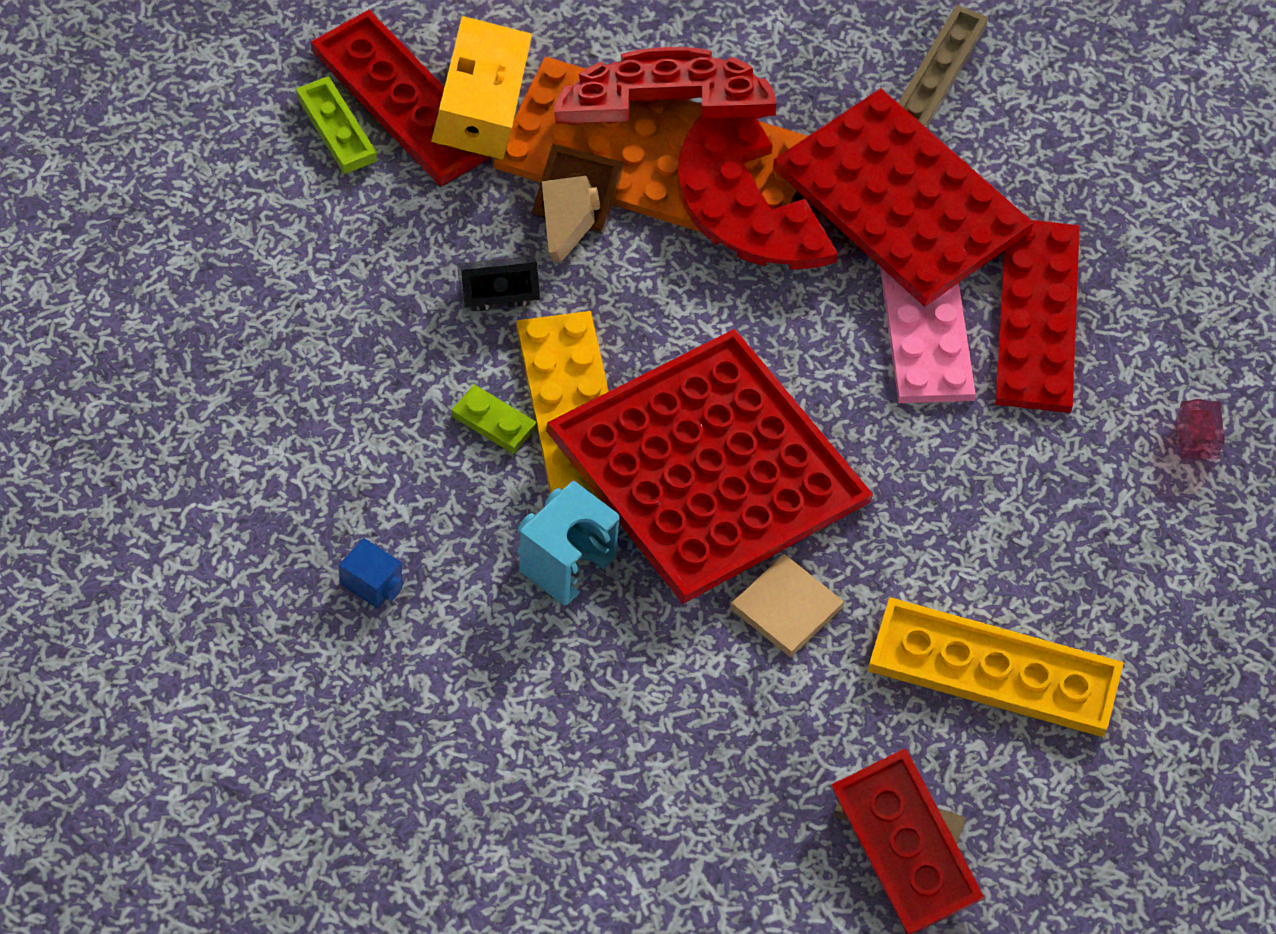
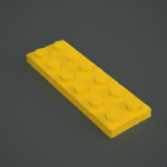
M591 311L516 320V329L534 417L537 422V432L550 494L557 488L563 490L569 483L575 481L598 498L546 432L549 421L609 392Z
M889 597L870 659L868 672L1105 738L1124 662Z

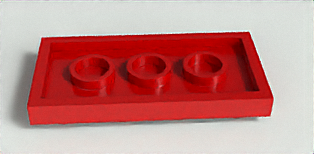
M906 748L831 784V789L906 934H916L984 900V895Z

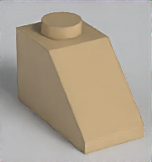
M587 176L542 181L548 252L553 263L562 262L594 224L593 210L600 209L597 187L591 188Z

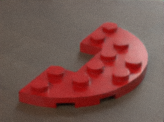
M657 47L621 54L620 61L608 65L600 61L579 73V81L573 86L566 85L557 99L554 114L555 124L579 125L596 122L614 124L629 121L630 101L633 100L652 102L660 99L686 101L693 98H702L703 119L725 120L734 117L760 119L766 116H776V100L769 82L765 78L760 79L754 75L753 67L732 56L728 60L712 57V51L706 49Z
M701 115L690 128L683 141L678 160L677 175L678 190L682 204L688 216L701 233L715 245L721 243L725 247L737 252V258L765 267L767 262L789 265V269L793 270L817 268L836 263L838 253L806 199L771 210L744 163L772 154L773 144L758 119L734 117L717 120L714 118L703 119Z

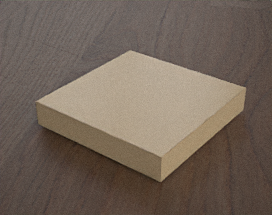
M783 554L731 603V610L791 658L843 608L844 601Z

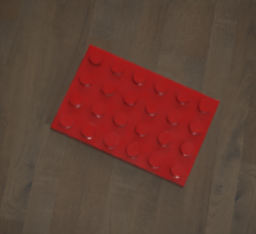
M882 88L776 157L773 161V169L924 307L1032 231L1033 221Z

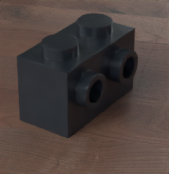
M532 256L457 263L460 299L465 308L470 307L471 311L493 309L494 304L508 303V307H523L530 305L532 300H540L537 261Z

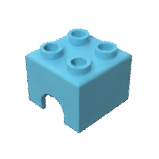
M575 481L569 483L563 490L560 488L555 489L548 496L545 507L536 515L533 513L527 515L518 527V533L520 534V545L517 550L519 554V571L562 605H568L580 593V591L573 587L578 580L571 576V572L575 574L578 571L577 560L586 559L592 561L604 570L616 558L619 514Z

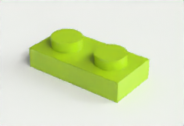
M475 384L451 409V417L512 454H515L537 429L536 421Z

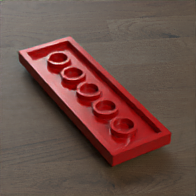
M370 9L311 41V51L440 187L491 158L482 154L431 142L445 87Z
M1031 220L1034 222L1032 231L1003 251L995 405L1071 413L1074 390L1080 225Z

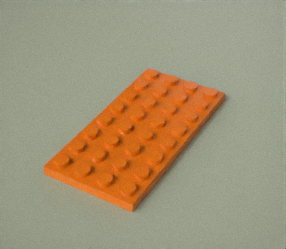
M545 56L513 120L504 159L495 158L493 168L541 183L552 143L618 160L624 163V168L614 198V206L701 232L694 225L682 204L678 190L677 175L678 160L683 141L690 128L702 115V104L692 100L682 101L678 99H660L652 102L633 100L630 101L629 121L614 124L604 122L582 123L579 125L555 124L554 110L560 93L566 85L573 86L579 81V73L586 68ZM759 121L773 144L772 154L744 164L772 210L793 203L798 192L773 169V161L776 157L808 136Z

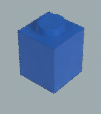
M364 537L338 565L340 584L377 609L386 599L389 601L395 599L403 587L402 562Z

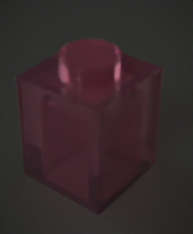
M1203 399L1181 401L1175 419L1180 459H1218L1225 441L1220 401H1205Z

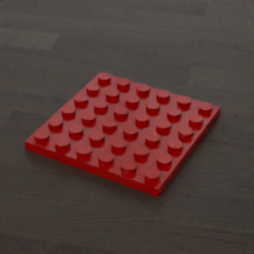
M736 329L547 423L546 432L598 498L619 514L620 526L682 604L869 504L873 497V493Z

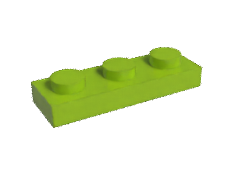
M329 76L296 88V97L343 174L377 162L376 150Z

